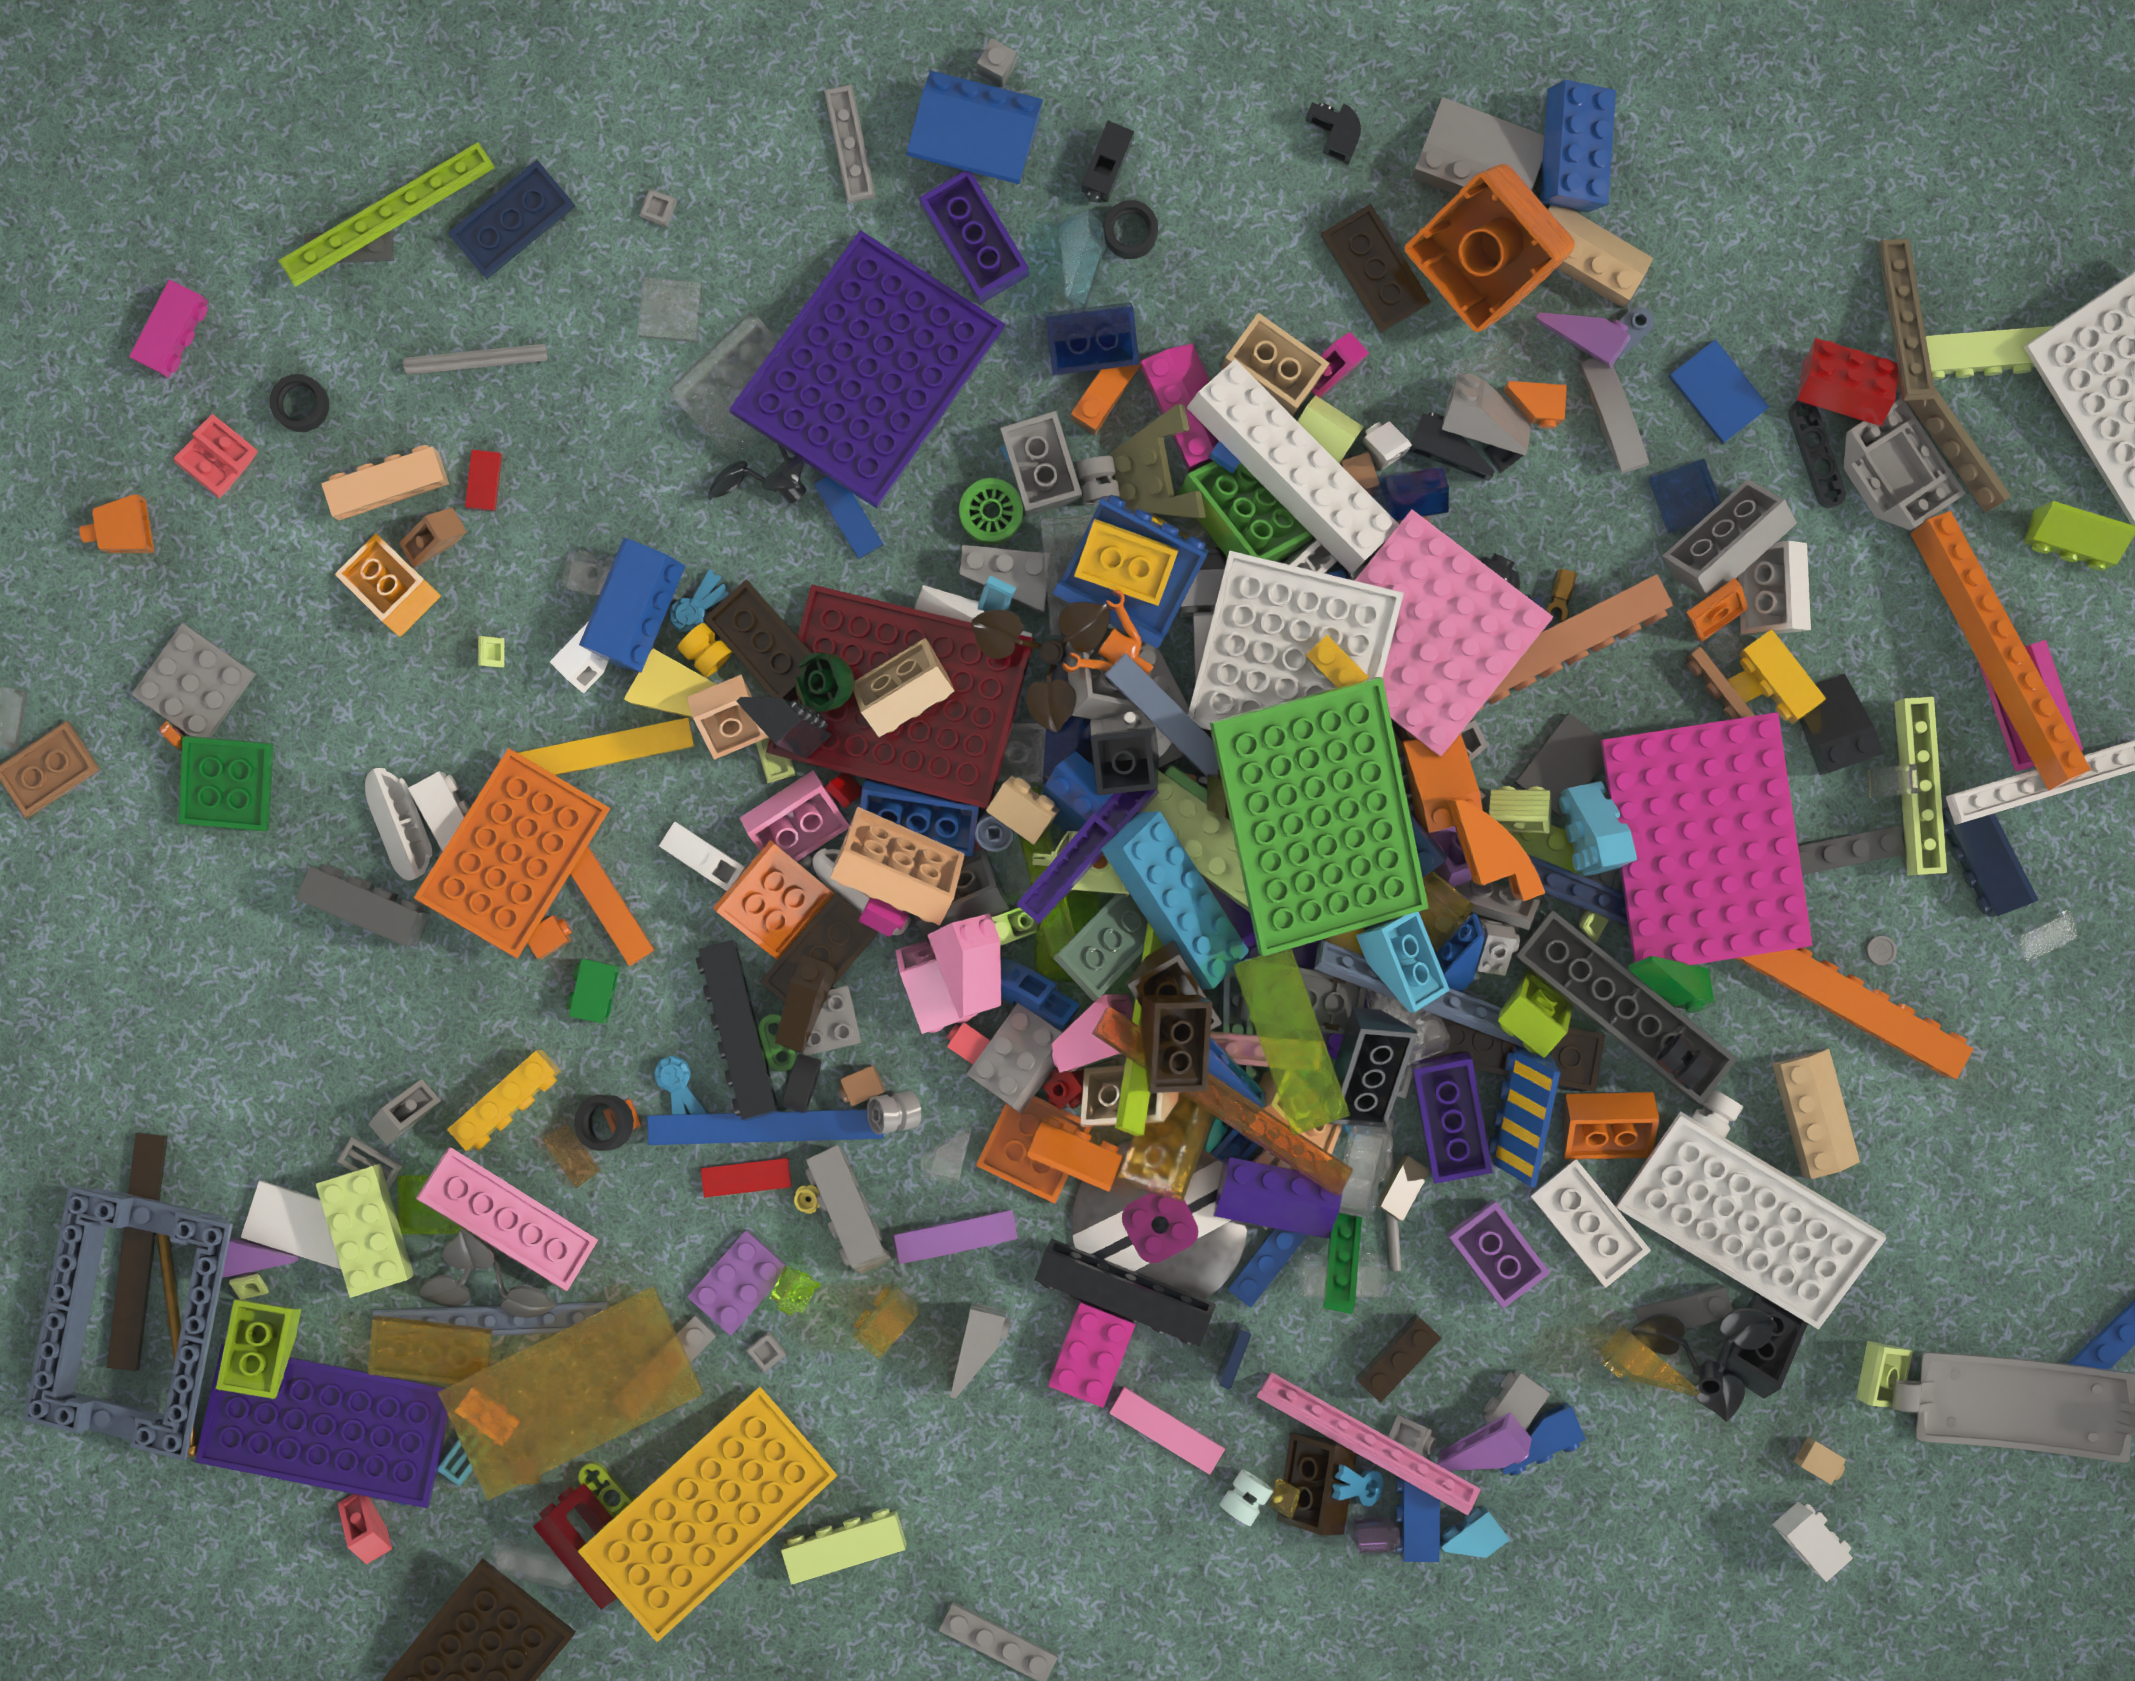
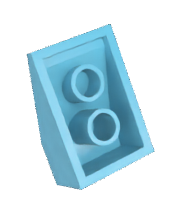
M1419 912L1374 924L1356 935L1367 964L1410 1013L1418 1011L1450 991Z

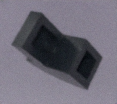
M1312 102L1305 121L1331 132L1325 144L1323 154L1349 164L1361 134V125L1357 114L1344 103L1340 112L1336 113L1334 108L1328 104Z

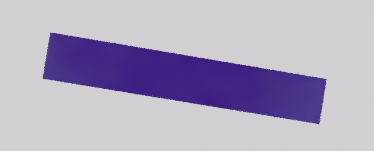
M1158 789L1113 794L1097 814L1094 813L1016 905L1040 924L1104 854L1101 849L1159 793Z

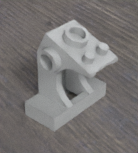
M1460 913L1457 930L1471 915ZM1478 916L1485 938L1476 971L1505 976L1512 953L1517 952L1519 948V927L1492 918Z

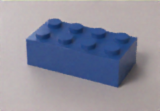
M1563 80L1547 89L1540 191L1541 203L1592 212L1608 205L1616 90L1570 80Z

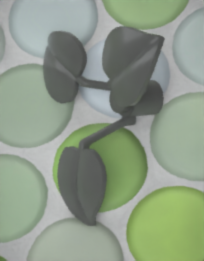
M463 1228L445 1246L442 1254L444 1261L449 1265L465 1269L461 1279L456 1281L448 1275L435 1276L427 1280L419 1291L421 1297L435 1304L449 1307L460 1306L466 1303L470 1297L469 1289L462 1285L465 1284L471 1268L487 1269L493 1264L500 1295L505 1298L501 1302V1308L507 1313L517 1317L530 1318L545 1314L556 1305V1301L551 1300L545 1293L534 1287L516 1286L507 1292L499 1266L500 1257L495 1255L496 1248L480 1238L472 1236Z

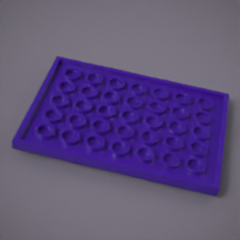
M860 230L729 408V413L793 455H801L804 458V462L877 509L1005 328V324Z

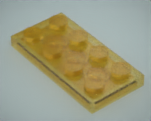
M375 1315L371 1326L368 1374L486 1388L489 1379L493 1329Z

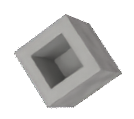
M991 38L977 62L978 74L1004 87L1017 64V52Z

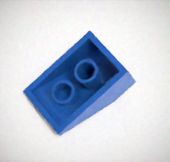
M1076 751L1056 765L1045 784L1043 793L1060 809L1053 823L1065 833L1067 831L1078 832L1094 813L1097 814L1113 795L1097 794L1094 766Z

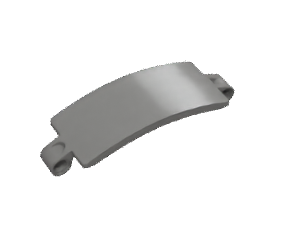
M1924 1352L1921 1361L1920 1381L1894 1380L1892 1411L1900 1410L1917 1413L1916 1438L1919 1441L2014 1448L2127 1463L2130 1460L2132 1435L2135 1436V1375L2123 1371L2020 1358Z

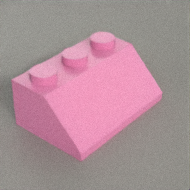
M814 770L740 817L748 836L760 852L771 840L796 862L838 836L850 826Z

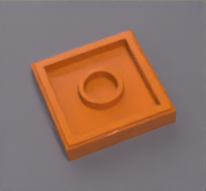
M1734 578L1691 608L1686 614L1695 637L1699 642H1703L1747 611L1748 605L1741 584Z

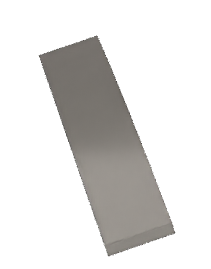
M1595 358L1580 362L1581 373L1590 390L1591 402L1600 419V429L1620 473L1624 474L1648 466L1649 460L1637 424L1614 366L1609 368Z

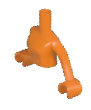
M1114 590L1112 592L1114 596L1120 599L1119 604H1113L1106 600V605L1111 610H1116L1130 638L1122 635L1114 628L1097 653L1109 662L1082 659L1078 654L1070 653L1069 656L1076 661L1077 665L1070 667L1063 663L1062 666L1066 672H1076L1079 667L1107 671L1124 653L1147 675L1151 672L1154 666L1139 657L1142 641L1123 606L1125 597L1121 591Z

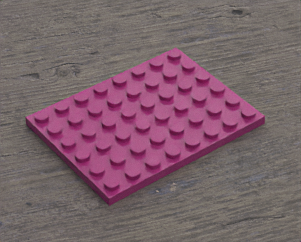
M1778 712L1601 740L1609 799L1613 800L1620 812V817L1617 818L1619 823H1626L1631 830L1637 856L1636 861L1620 868L1634 963L1647 957L1655 956L1686 963L1689 966L1813 946Z

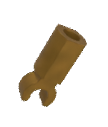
M1558 569L1550 596L1553 600L1546 607L1550 615L1554 608L1560 611V622L1567 618L1568 609L1566 603L1570 602L1577 578L1576 572L1566 569Z

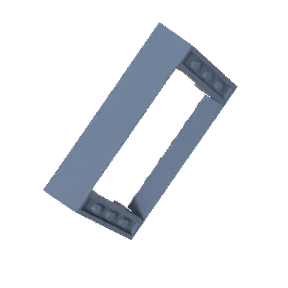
M68 1187L23 1420L73 1433L93 1430L131 1440L130 1447L187 1460L233 1224L217 1214L119 1191ZM106 1227L115 1229L133 1227L171 1236L170 1242L203 1246L198 1247L196 1250L165 1414L74 1392Z

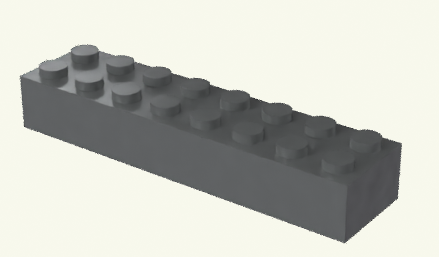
M1548 910L1544 913L1520 943L1517 952L1512 953L1511 957L1695 1104L1702 1105L1738 1059L1553 910ZM1679 1033H1682L1694 1044V1051L1701 1050L1713 1060V1064L1706 1075L1689 1090L1675 1079L1674 1072L1667 1073L1655 1062L1662 1049Z

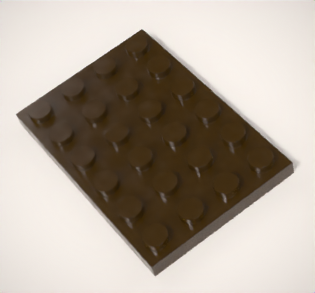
M482 1558L382 1681H537L571 1640L576 1631Z

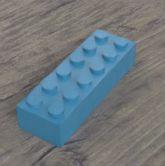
M1160 811L1139 812L1101 849L1162 944L1166 945L1171 941L1175 942L1203 989H1214L1249 952Z

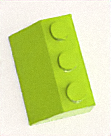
M2051 501L2033 510L2024 543L2032 545L2031 549L2033 551L2048 554L2050 551L2060 554L2059 558L2069 562L2084 561L2088 563L2087 567L2104 571L2105 568L2107 569L2118 564L2135 535V526Z

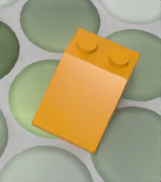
M376 533L335 573L399 637L441 597L432 586Z

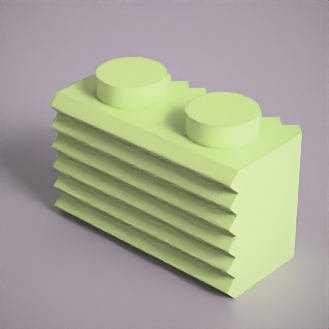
M1510 786L1491 789L1489 815L1508 832L1550 833L1552 808L1550 790H1545L1538 786L1530 787L1528 790H1516Z

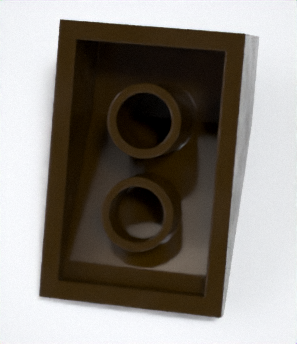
M1199 994L1143 996L1141 1029L1148 1092L1207 1091L1212 1002Z

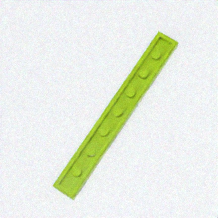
M479 142L278 261L296 287L495 169Z
M1149 922L1147 924L1142 962L1147 955L1164 946ZM1135 999L1115 1128L1135 1136H1143L1150 1092H1148L1141 1029L1142 1007L1137 999Z

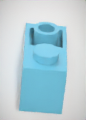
M1483 1506L1481 1509L1478 1507L1473 1508L1469 1515L1464 1516L1465 1521L1457 1527L1451 1525L1445 1529L1440 1535L1442 1537L1440 1539V1546L1448 1553L1487 1558L1510 1539L1486 1507Z

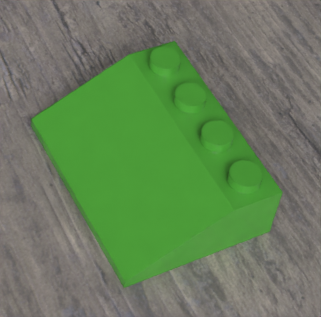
M1213 461L1189 473L1177 493L1182 495L1193 491H1201L1206 517L1197 519L1227 558L1229 551L1280 562L1314 537L1263 485L1258 483V480H1254L1241 472V469L1236 468L1233 473H1230Z

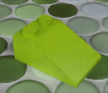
M1526 970L1501 1009L1497 1021L1504 1032L1510 1036L1516 1035L1521 1039L1524 1047L1534 1055L1539 1054L1545 1058L1567 1034L1573 1006L1530 971Z
M246 1299L234 1300L216 1389L276 1399L296 1339L301 1309Z

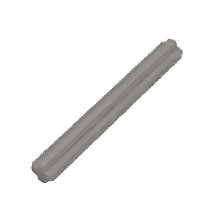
M544 344L407 357L403 359V368L406 374H419L538 362L548 359V351Z

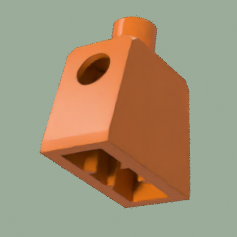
M133 494L94 508L92 510L94 523L79 527L83 543L97 541L99 550L106 553H154L146 498L138 494Z

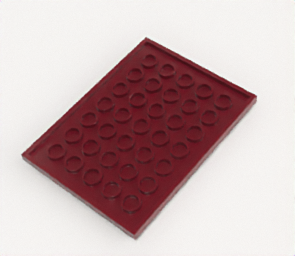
M811 584L798 637L812 653L825 652L838 655L849 664L853 672L854 681L926 638L946 671L954 692L949 694L945 700L936 702L926 708L919 716L910 718L900 724L893 732L878 737L862 715L853 691L850 698L841 707L818 712L829 723L826 729L832 735L807 759L775 745L771 739H769L766 753L987 809L993 799L1033 648L1015 643V650L1010 656L1001 659L991 658L985 655L979 648L971 622ZM1020 635L1018 637L1026 641H1035L1033 637ZM796 690L786 699L789 702L795 700L800 705L802 704Z

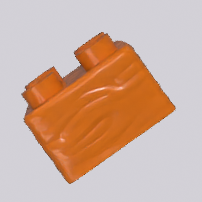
M1503 163L1482 171L1473 177L1425 227L1419 230V233L1406 243L1404 249L1409 258L1434 284L1473 331L1480 332L1508 314L1522 299L1544 281L1574 250L1575 242L1510 166Z

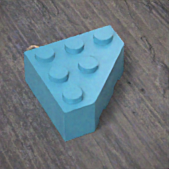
M1602 781L1567 788L1560 792L1561 797H1559L1560 810L1562 814H1566L1568 823L1565 827L1566 837L1569 843L1572 842L1575 853L1572 855V863L1575 871H1579V874L1584 877L1614 871L1637 860L1631 830L1626 823H1619L1617 818L1620 817V812L1612 799L1604 797L1603 793L1606 792V788Z

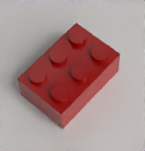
M1815 338L1802 364L1797 400L1882 426L1895 402L1899 372L1898 365L1887 358H1880L1864 353L1861 350L1835 344L1832 341Z

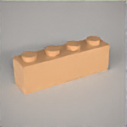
M422 445L412 449L411 454L402 457L400 454L391 455L384 459V463L375 466L372 463L364 464L356 468L357 472L348 475L346 473H337L330 476L329 481L321 484L332 517L340 521L448 485L449 482L439 451L434 447Z

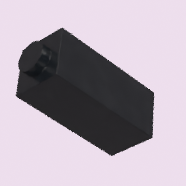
M1107 120L1081 184V192L1085 193L1087 199L1100 203L1101 200L1109 201L1134 140L1133 130Z

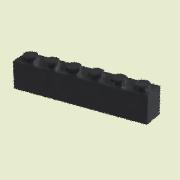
M729 940L698 949L700 957L696 958L699 973L705 974L707 985L703 986L707 1002H712L714 1013L710 1014L713 1028L715 1031L719 1030L722 1041L718 1042V1049L721 1058L727 1060L729 1070L725 1071L726 1081L729 1088L734 1087L736 1098L732 1099L736 1116L741 1115V1119L744 1121L778 1113L780 1110L759 1035V1028L737 943L734 940Z
M1052 1238L1044 1252L1034 1279L1048 1289L1060 1290L1075 1300H1085L1095 1304L1100 1310L1115 1312L1130 1322H1140L1150 1326L1155 1332L1170 1334L1185 1344H1194L1199 1347L1216 1306L1215 1303Z

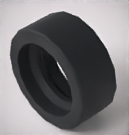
M1127 200L1116 204L1107 213L1104 221V240L1107 247L1116 256L1124 259H1137L1146 255L1154 247L1158 237V220L1154 211L1146 204L1136 200ZM1127 213L1141 216L1148 226L1146 239L1136 246L1123 245L1114 235L1116 221L1120 216Z
M291 374L281 378L274 385L270 394V409L273 416L286 428L296 432H308L318 428L325 421L329 412V398L325 389L313 378L303 374ZM297 386L309 388L316 397L314 412L303 420L290 418L283 408L285 395Z
M804 1054L797 1056L783 1098L784 1108L801 1113L807 1111L820 1073V1059Z
M595 1095L587 1098L580 1104L575 1114L574 1127L576 1136L584 1146L591 1150L609 1151L620 1148L628 1141L633 1131L634 1119L630 1107L623 1099L614 1095ZM602 1105L609 1106L616 1118V1129L612 1137L607 1140L598 1139L592 1128V1116L595 1110Z

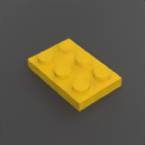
M1094 519L1074 576L1111 590H1119L1123 594L1159 606L1179 549Z

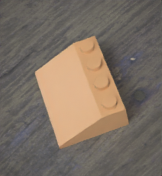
M857 807L830 878L836 880L842 886L852 887L865 893L870 898L882 900L898 910H905L919 916L925 922H932L940 926L954 899L965 854Z

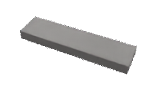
M851 84L824 90L847 203L851 204L876 199L853 86Z

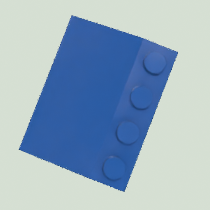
M930 70L923 89L906 156L1020 184L1039 125L1043 99Z

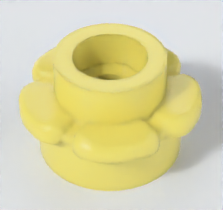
M808 1185L807 1187L801 1186L797 1189L794 1198L797 1209L808 1214L816 1212L817 1208L820 1207L816 1198L819 1195L818 1188ZM809 1196L811 1201H807L806 1197Z

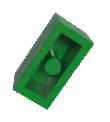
M581 959L580 964L576 963L573 972V980L576 981L575 990L569 993L566 1009L570 1010L569 1016L602 1024L608 1023L620 966L590 959Z

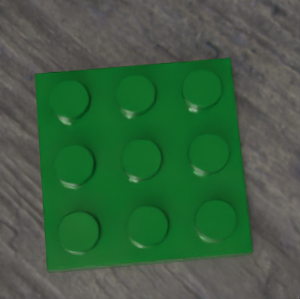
M182 736L178 824L257 831L269 830L274 743Z

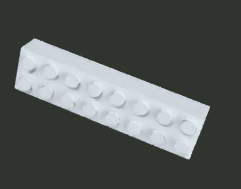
M1236 359L1205 385L1187 406V409L1350 574L1358 569L1399 526L1383 507Z

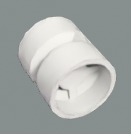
M1713 1089L1702 1103L1704 1107L1697 1109L1692 1119L1726 1138L1731 1129L1728 1125L1729 1122L1736 1121L1743 1106Z

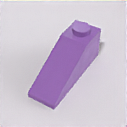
M1541 312L1536 316L1539 324L1609 368L1613 366L1631 339L1629 333L1626 332L1628 327L1616 319L1610 322L1605 318Z
M233 1238L229 1240L222 1278L299 1261V1256Z
M1509 1412L1441 1450L1437 1465L1448 1471L1505 1468L1512 1463L1519 1464L1528 1457L1532 1438L1512 1413Z

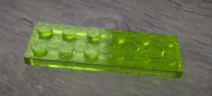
M1292 948L1267 956L1259 955L1234 964V971L1292 1135H1297L1349 1116V1110Z

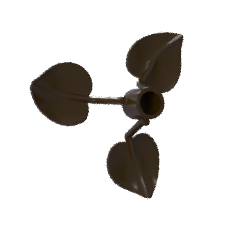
M1075 602L1066 606L1061 612L1058 621L1059 629L1066 637L1062 641L1055 639L1046 641L1043 644L1019 639L1018 637L1023 631V622L1016 614L1007 610L999 609L983 612L972 619L971 626L979 648L985 655L991 658L1001 659L1010 656L1015 650V643L1040 650L1042 660L1050 664V668L1046 675V682L1038 681L1030 685L1026 696L1027 706L1031 715L1040 725L1050 731L1058 732L1073 713L1076 704V693L1073 687L1064 680L1058 679L1051 682L1054 670L1057 668V663L1066 658L1065 646L1068 641H1070L1072 648L1077 652H1088L1100 644L1109 625L1110 608L1108 605L1089 602Z

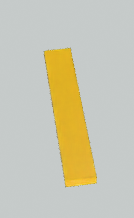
M683 718L519 752L518 754L556 776L695 747L690 719Z

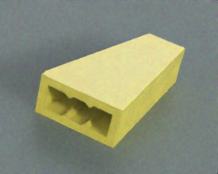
M652 649L642 673H638L624 700L633 705L693 718L687 697L717 684L659 651Z

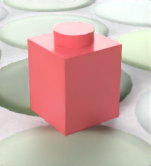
M963 1022L961 1027L955 1024L946 1037L950 1041L947 1047L971 1064L976 1062L991 1041L966 1022Z

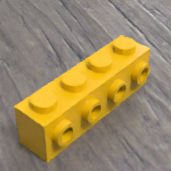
M536 1050L447 1130L466 1152L474 1149L479 1151L491 1141L490 1134L496 1129L502 1131L513 1121L511 1116L518 1109L523 1112L535 1101L533 1096L541 1089L545 1092L558 1081L555 1076L561 1070L543 1050Z

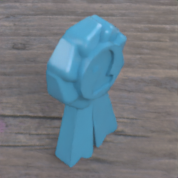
M711 569L708 570L693 598H681L671 606L670 623L678 632L689 633L696 626L704 623L705 611L720 604L729 595L725 591V584L720 585L712 592L720 582L721 576L714 575Z
M675 1055L661 1059L656 1066L654 1075L657 1085L671 1092L672 1115L687 1114L685 1105L691 1114H707L705 1107L687 1086L691 1077V1070L687 1061Z
M1339 1465V1472L1335 1475V1478L1346 1482V1484L1334 1483L1332 1485L1334 1489L1332 1498L1344 1500L1355 1497L1357 1503L1363 1506H1373L1381 1497L1384 1481L1380 1472L1363 1470L1359 1476L1347 1466Z

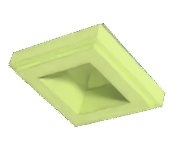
M478 636V666L504 667V638Z
M1585 911L1579 919V927L1593 943H1596L1609 919Z
M255 1272L243 1273L229 1280V1284L239 1299L264 1295L269 1292L260 1275Z

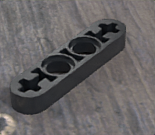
M1796 401L1789 408V420L1816 499L1824 508H1834L1844 501L1846 491L1817 406ZM1800 406H1802L1803 409H1808L1810 412L1806 416L1807 424L1814 422L1815 425L1810 426L1803 431L1800 427L1806 424L1804 417L1797 416L1796 412L1800 409ZM1809 432L1815 433L1819 437V445L1815 448L1809 447L1805 443V435ZM1817 460H1824L1829 465V471L1826 475H1820L1815 471L1814 464ZM1831 476L1834 481L1828 483L1831 491H1837L1838 494L1834 497V502L1831 498H1825L1824 494L1828 492L1827 484L1820 485L1819 481H1824Z

